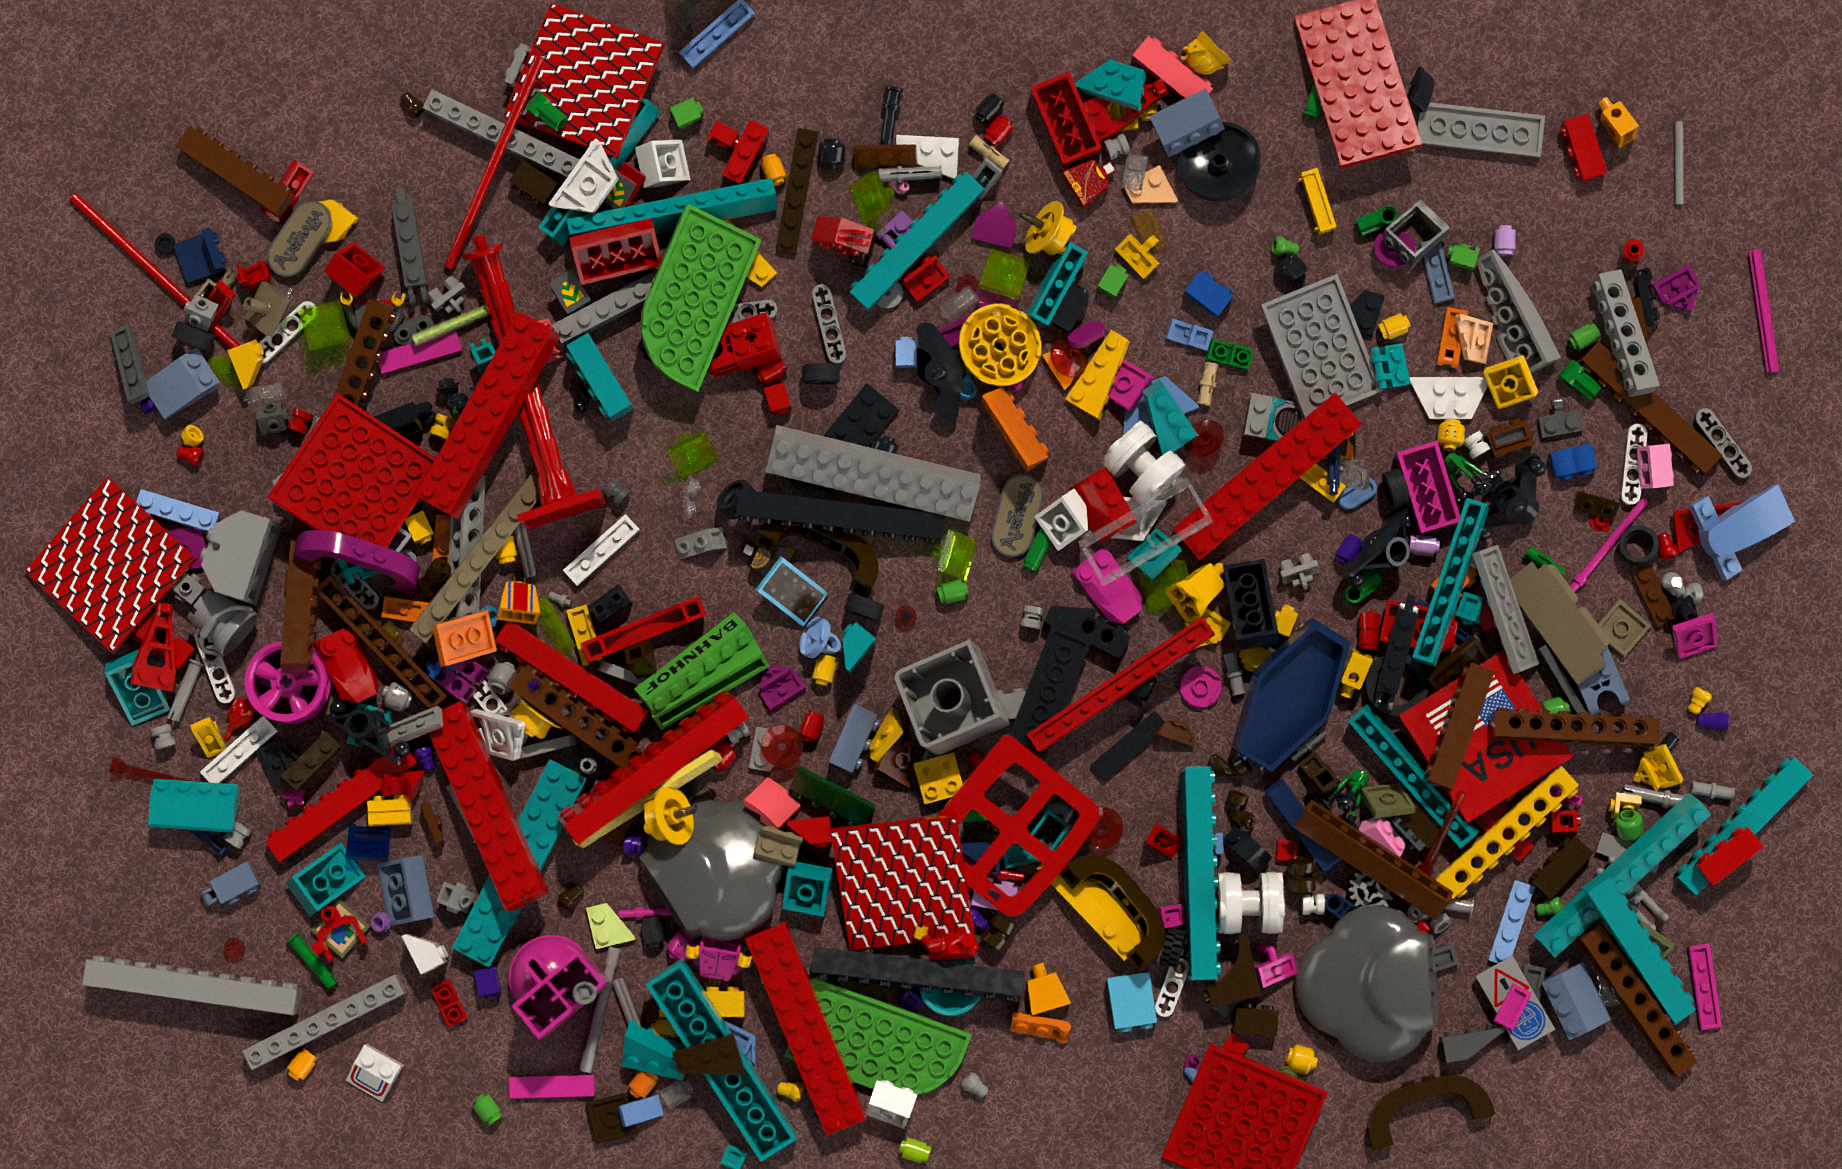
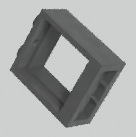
M1420 199L1385 229L1382 239L1389 248H1393L1398 253L1402 261L1407 262L1412 267L1447 237L1450 227ZM1414 217L1434 235L1416 253L1395 235Z

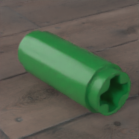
M1313 84L1303 114L1317 119L1322 107Z
M1042 528L1037 532L1022 565L1033 572H1036L1051 544V540Z

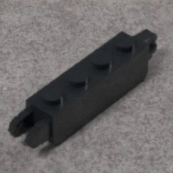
M429 401L417 405L411 402L374 417L408 439L421 434L424 430L423 425L435 421L436 412L432 410L433 406Z
M1408 594L1406 603H1400L1399 608H1397L1376 688L1378 691L1374 707H1379L1382 692L1390 693L1386 710L1391 711L1395 695L1398 694L1419 614V608L1414 607L1415 595Z

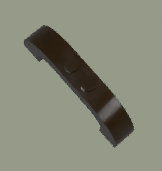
M772 521V524H762L754 544L773 553L781 539L787 536L803 537L847 559L855 571V576L849 590L862 597H869L878 576L879 566L873 549L856 534L842 533V529L834 528V531H823L821 526H813V529L800 528L801 524L793 523L792 526H781L780 521Z
M1085 855L1074 859L1064 867L1059 874L1072 890L1084 882L1092 881L1099 883L1110 892L1139 930L1140 942L1126 957L1139 972L1146 968L1161 952L1165 942V926L1162 917L1149 897L1143 893L1135 880L1120 865L1108 858L1097 855Z
M1429 1074L1421 1077L1422 1081L1414 1083V1080L1401 1083L1402 1087L1391 1090L1383 1095L1371 1110L1367 1125L1371 1149L1377 1150L1394 1145L1389 1128L1390 1119L1393 1113L1402 1106L1445 1093H1457L1467 1101L1472 1118L1477 1120L1495 1114L1491 1099L1480 1085L1459 1075L1448 1074L1434 1077V1074Z

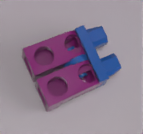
M431 659L424 666L429 673V677L465 704L468 703L477 688L459 675L462 674L468 680L480 686L490 672L473 659L448 666H441L440 660L436 663Z

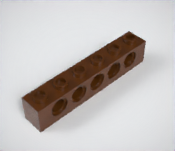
M375 298L368 300L334 396L336 393L343 397L350 396L358 407H360L361 402L364 403L369 393L366 388L368 382L372 383L376 372L373 371L375 363L379 364L383 352L380 349L382 343L386 344L390 332H387L389 324H393L397 313L394 310L396 306ZM374 318L381 320L382 327L380 329L373 326L372 321ZM369 337L374 340V348L366 346V338ZM360 357H364L368 361L366 368L359 365L358 360ZM352 377H358L360 379V387H355L352 385Z

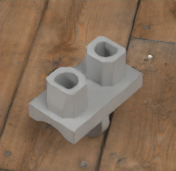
M450 276L443 282L449 289L447 293L442 295L437 287L428 293L432 302L431 305L437 312L450 302L451 304L445 307L448 313L454 308L458 313L462 311L458 305L465 300L462 296L456 300L454 299L467 289L462 282L459 283L453 276Z
M1309 553L1299 557L1301 564L1299 566L1293 567L1292 561L1289 559L1281 561L1280 572L1283 585L1292 582L1294 587L1301 585L1303 590L1308 589L1307 582L1314 580L1312 575L1319 574L1317 560H1313Z

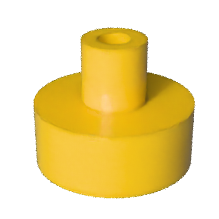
M188 425L181 433L182 443L186 447H197L204 439L202 431L194 425Z

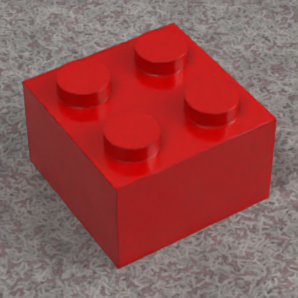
M352 242L334 254L323 272L332 281L345 288L348 294L350 292L353 296L358 297L376 284L386 267L355 242Z

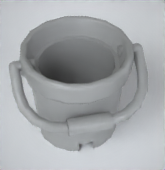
M213 589V592L208 590L198 599L193 606L197 611L194 615L189 612L187 617L201 631L198 642L199 648L203 653L223 657L231 653L247 637L254 627L258 615L253 611L252 607L239 605L229 597L217 593ZM205 638H208L214 644L215 650L207 649L204 646Z

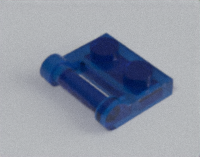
M350 823L346 859L389 861L392 825L372 827L357 826ZM356 834L384 835V838H366L355 836Z

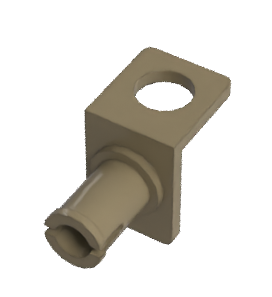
M227 269L220 280L230 288L237 277L234 272L231 274L232 271ZM208 279L196 295L203 298L209 289L213 290L216 283Z

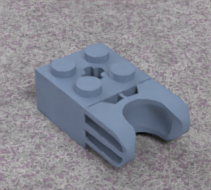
M1608 647L1601 654L1606 661L1605 668L1578 686L1572 679L1585 711L1591 712V715L1598 716L1600 712L1597 698L1603 691L1611 693L1619 705H1628L1630 701Z

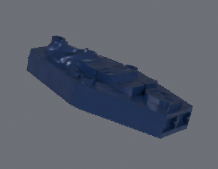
M1310 618L1256 668L1251 677L1232 748L1237 750L1236 755L1245 761L1250 758L1254 761L1253 766L1263 772L1266 768L1272 772L1327 721L1332 711L1351 641L1319 621Z

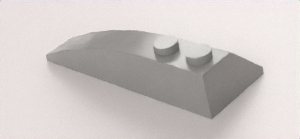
M1491 250L1479 257L1477 264L1482 283L1487 288L1488 296L1486 298L1488 305L1491 304L1494 315L1492 317L1493 324H1496L1499 336H1497L1498 343L1506 359L1510 360L1523 355L1531 373L1560 359L1561 357L1540 315L1507 265L1495 250Z

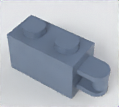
M247 861L209 881L212 887L202 891L200 894L207 906L217 901H220L221 904L227 903L229 906L239 901L238 896L243 893L250 895L258 890L257 886L261 882L250 861ZM213 890L217 895V897L214 899L210 894V892Z

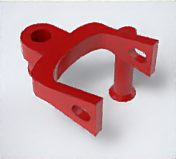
M329 905L322 909L321 917L325 926L317 933L319 941L312 944V951L315 954L324 952L328 961L335 960L325 941V937L332 930L345 924L354 925L362 944L369 943L355 916L348 915L342 917L335 906ZM329 910L332 912L331 918L327 916Z

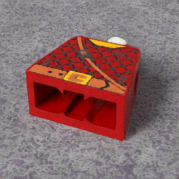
M1091 160L1065 170L1062 176L1081 207L1085 208L1109 187L1106 178L1114 174L1115 170L1110 162L1099 167L1095 160Z

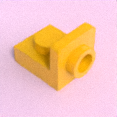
M1616 793L1614 798L1609 801L1608 811H1611V818L1616 819L1620 808L1623 811L1627 809L1638 810L1641 805L1642 796Z

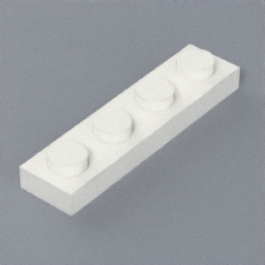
M625 514L563 571L578 586L639 532L640 529Z
M262 716L202 769L200 773L210 783H221L254 754L258 748L278 732L277 729L265 716Z

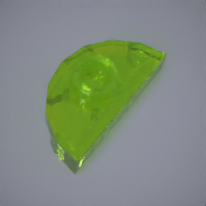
M216 356L206 361L213 372L236 389H239L241 383L230 358Z

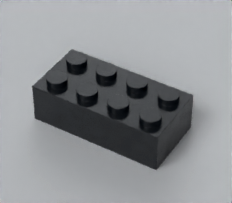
M1265 559L1224 565V580L1237 650L1241 651L1279 644V633Z

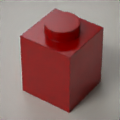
M784 382L764 388L771 413H776L777 416L789 413L788 409L792 407Z

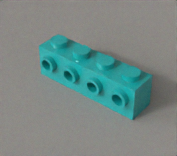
M1067 242L1065 251L1061 255L1057 254L1025 313L1031 320L1041 326L1051 324L1056 314L1055 312L1066 296L1068 288L1074 284L1078 270L1083 267L1086 261L1087 251L1071 242Z

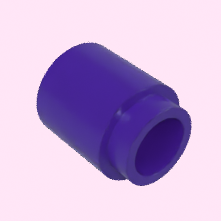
M1353 534L1345 537L1335 553L1338 557L1337 561L1345 565L1347 561L1358 555L1362 550L1361 543L1363 540Z

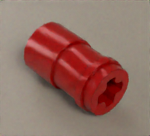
M1368 609V613H1360L1358 649L1377 650V646H1379L1378 630H1380L1381 614L1373 613V609Z

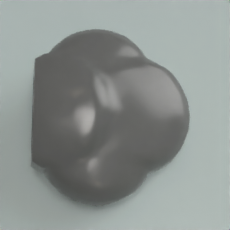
M695 797L689 803L690 806L697 804V813L693 814L694 828L690 839L684 844L675 845L667 840L659 841L651 834H647L646 847L640 856V866L664 906L687 938L701 936L718 941H734L745 938L758 931L770 917L776 902V889L785 876L788 866L753 856L757 835L762 826L767 825L760 822L761 815L743 806L744 801L717 802L704 797Z
M1365 905L1348 912L1336 922L1329 935L1319 939L1308 948L1300 961L1295 977V993L1305 1017L1318 1030L1337 1038L1339 1043L1349 1053L1359 1059L1373 1063H1386L1406 1056L1419 1045L1426 1032L1438 1025L1437 977L1432 935L1419 930L1406 915L1387 906Z

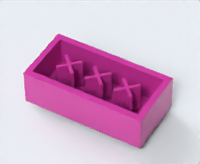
M1438 441L1397 452L1394 456L1409 489V505L1415 519L1418 534L1421 535L1458 524L1460 514Z

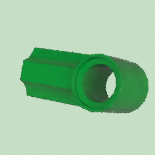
M538 91L525 108L537 119H542L557 132L565 126L568 118L554 107L547 97Z
M1388 205L1356 219L1361 235L1365 236L1388 227L1398 218V211L1393 206ZM1385 211H1391L1394 214V219L1386 221L1383 219L1382 214Z
M1570 360L1559 373L1558 378L1561 381L1565 380L1567 386L1575 388L1590 401L1602 386L1586 374L1585 369L1580 364Z
M1374 569L1364 575L1365 582L1362 587L1353 588L1348 586L1344 590L1343 600L1346 604L1350 606L1358 604L1362 599L1384 584L1382 578ZM1349 590H1355L1358 593L1357 600L1349 598Z

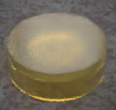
M389 620L384 625L385 631L393 639L399 640L404 635L392 621Z

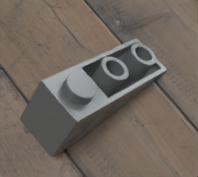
M1499 1023L1486 1025L1487 1029L1478 1030V1027H1471L1465 1029L1466 1033L1457 1034V1030L1444 1032L1445 1036L1440 1037L1444 1062L1450 1063L1469 1059L1504 1032L1505 1027H1499Z

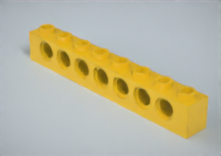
M1560 765L1440 873L1435 880L1453 891L1452 899L1456 896L1458 898L1462 897L1468 891L1466 887L1471 882L1476 884L1483 877L1482 872L1487 868L1489 870L1494 868L1499 863L1497 859L1502 854L1507 856L1515 848L1513 844L1518 840L1521 842L1531 834L1529 830L1534 825L1539 827L1546 820L1545 815L1550 811L1552 813L1556 812L1562 806L1560 802L1565 797L1570 799L1578 791L1576 787L1579 784ZM1554 785L1561 787V793L1556 797L1550 795V788ZM1539 799L1545 801V808L1541 811L1534 809V803ZM1521 814H1528L1530 821L1526 825H1521L1518 822V817ZM1504 829H1513L1514 836L1511 839L1503 838L1502 832ZM1491 842L1498 844V850L1495 853L1487 852V845ZM1476 856L1481 857L1483 860L1482 865L1478 868L1471 865L1472 858ZM1458 871H1465L1467 878L1465 881L1459 882L1455 879V874Z

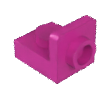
M1183 904L1156 908L1162 917L1165 928L1186 924Z

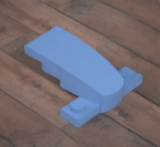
M1773 484L1758 495H1752L1738 506H1732L1719 517L1709 496H1703L1689 505L1699 528L1701 545L1706 553L1712 557L1722 580H1728L1742 571L1735 552L1749 547L1795 522L1778 484Z

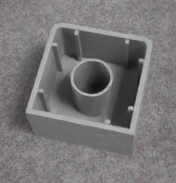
M970 639L902 668L895 674L896 684L919 743L935 755H941L1010 725L981 649ZM952 689H960L961 700L959 704L953 709L944 710L942 703L946 693Z

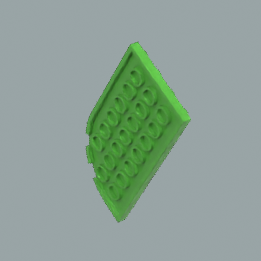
M686 204L645 299L640 325L645 350L656 368L675 383L698 392L761 239L690 204Z
M812 976V985L853 1082L874 1089L877 1080H886L893 1083L894 1087L900 1089L905 1087L918 1095L939 1087L954 1074L962 1062L972 1033L833 983L817 980ZM788 1044L784 1057L795 1061Z

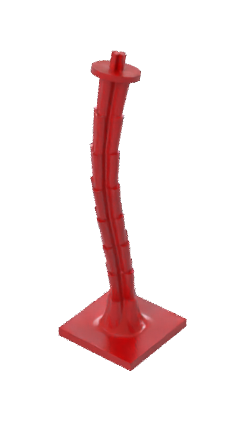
M483 234L472 238L476 250L465 253L462 257L464 261L470 260L482 288L480 289L492 319L490 323L500 345L517 313L515 312L509 283L505 281L498 253L499 250L504 248L503 244L487 245ZM537 377L519 410V418L530 444L528 449L539 475L537 480L542 506L517 514L519 523L527 530L607 505L606 499L599 489L578 495L566 469H563L557 440L555 437L553 438L547 406L543 404Z

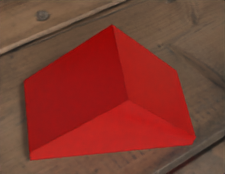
M1154 824L1144 843L1173 859L1183 840L1158 824Z

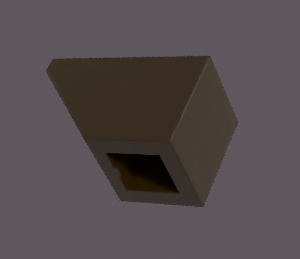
M651 638L625 649L627 666L637 679L657 672L653 640Z

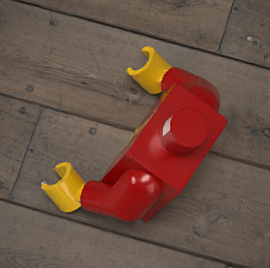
M916 926L914 938L920 939L928 949L929 960L967 961L980 950L979 943L973 933H945L931 938L927 934L928 927L922 926L921 928Z

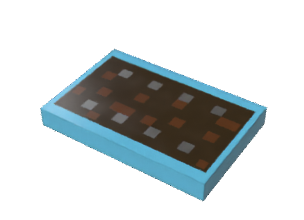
M781 556L756 588L757 592L803 627L828 595V592Z

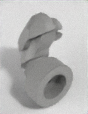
M1668 572L1663 576L1662 586L1672 595H1675L1677 598L1681 597L1682 600L1690 595L1693 598L1694 604L1702 601L1703 590L1699 583H1688L1684 587L1683 580L1677 573Z
M1411 905L1407 911V916L1413 923L1418 924L1422 920L1430 919V926L1434 933L1444 931L1452 922L1446 913H1441L1435 920L1431 916L1424 914L1423 911L1414 905Z

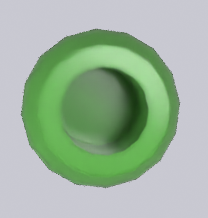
M1279 236L1274 238L1271 251L1276 256H1282L1287 253L1289 255L1297 254L1299 246L1297 243H1292Z
M1554 896L1551 900L1539 903L1536 906L1538 916H1555L1563 908L1560 897Z

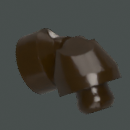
M1213 754L1210 756L1207 766H1211V771H1214L1218 776H1246L1252 772L1249 762L1238 756L1232 760V765H1229L1225 762L1224 758L1218 754Z
M1229 790L1227 800L1232 819L1242 831L1251 830L1256 824L1255 815L1241 809V807L1247 805L1249 796L1240 791Z

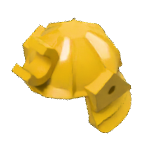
M1203 31L1198 34L1197 39L1192 41L1189 46L1183 47V51L1187 55L1181 56V60L1184 63H1188L1197 73L1204 75L1212 74L1216 70L1223 69L1224 64L1233 62Z

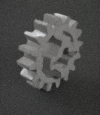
M1361 872V875L1358 873L1353 874L1356 880H1349L1353 887L1348 888L1347 891L1353 892L1349 899L1356 900L1355 906L1373 905L1370 902L1376 897L1381 900L1375 905L1388 906L1386 900H1392L1393 898L1389 895L1390 891L1385 886V891H1383L1377 881L1372 879L1366 883L1360 881L1368 876L1365 873ZM1373 884V889L1376 890V893H1372L1369 896V891L1366 889V887H1369ZM1357 889L1361 890L1362 900L1358 896Z

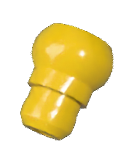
M1698 687L1694 688L1688 710L1696 715L1700 714L1702 708L1710 702L1712 695Z
M781 1082L778 1084L777 1093L779 1095L786 1096L794 1102L802 1100L804 1084L801 1082Z

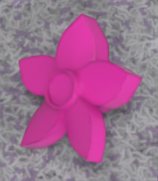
M289 789V793H281L280 796L288 799V807L293 806L294 803L298 806H304L303 797L306 791L300 790L295 795Z

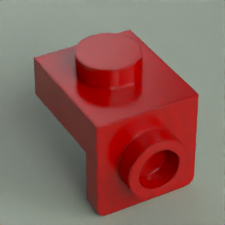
M264 260L246 269L241 265L236 266L239 273L236 277L242 286L245 285L250 291L258 288L262 281L269 282L272 280L267 263Z

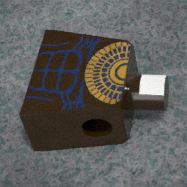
M747 543L742 554L753 559L750 568L765 578L780 556L790 563L795 549L777 544L772 553L760 546L757 548Z

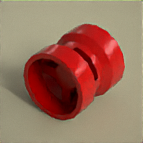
M294 408L292 412L293 419L288 422L287 428L307 435L308 423L312 422L314 415Z

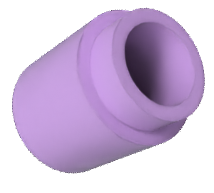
M1500 225L1499 229L1495 230L1494 250L1499 256H1513V251H1515L1516 230L1511 229L1510 225Z
M1419 534L1410 536L1409 548L1410 553H1413V555L1434 557V554L1439 552L1440 541H1436V536Z

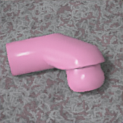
M888 181V186L898 194H905L909 190L910 186L907 182Z

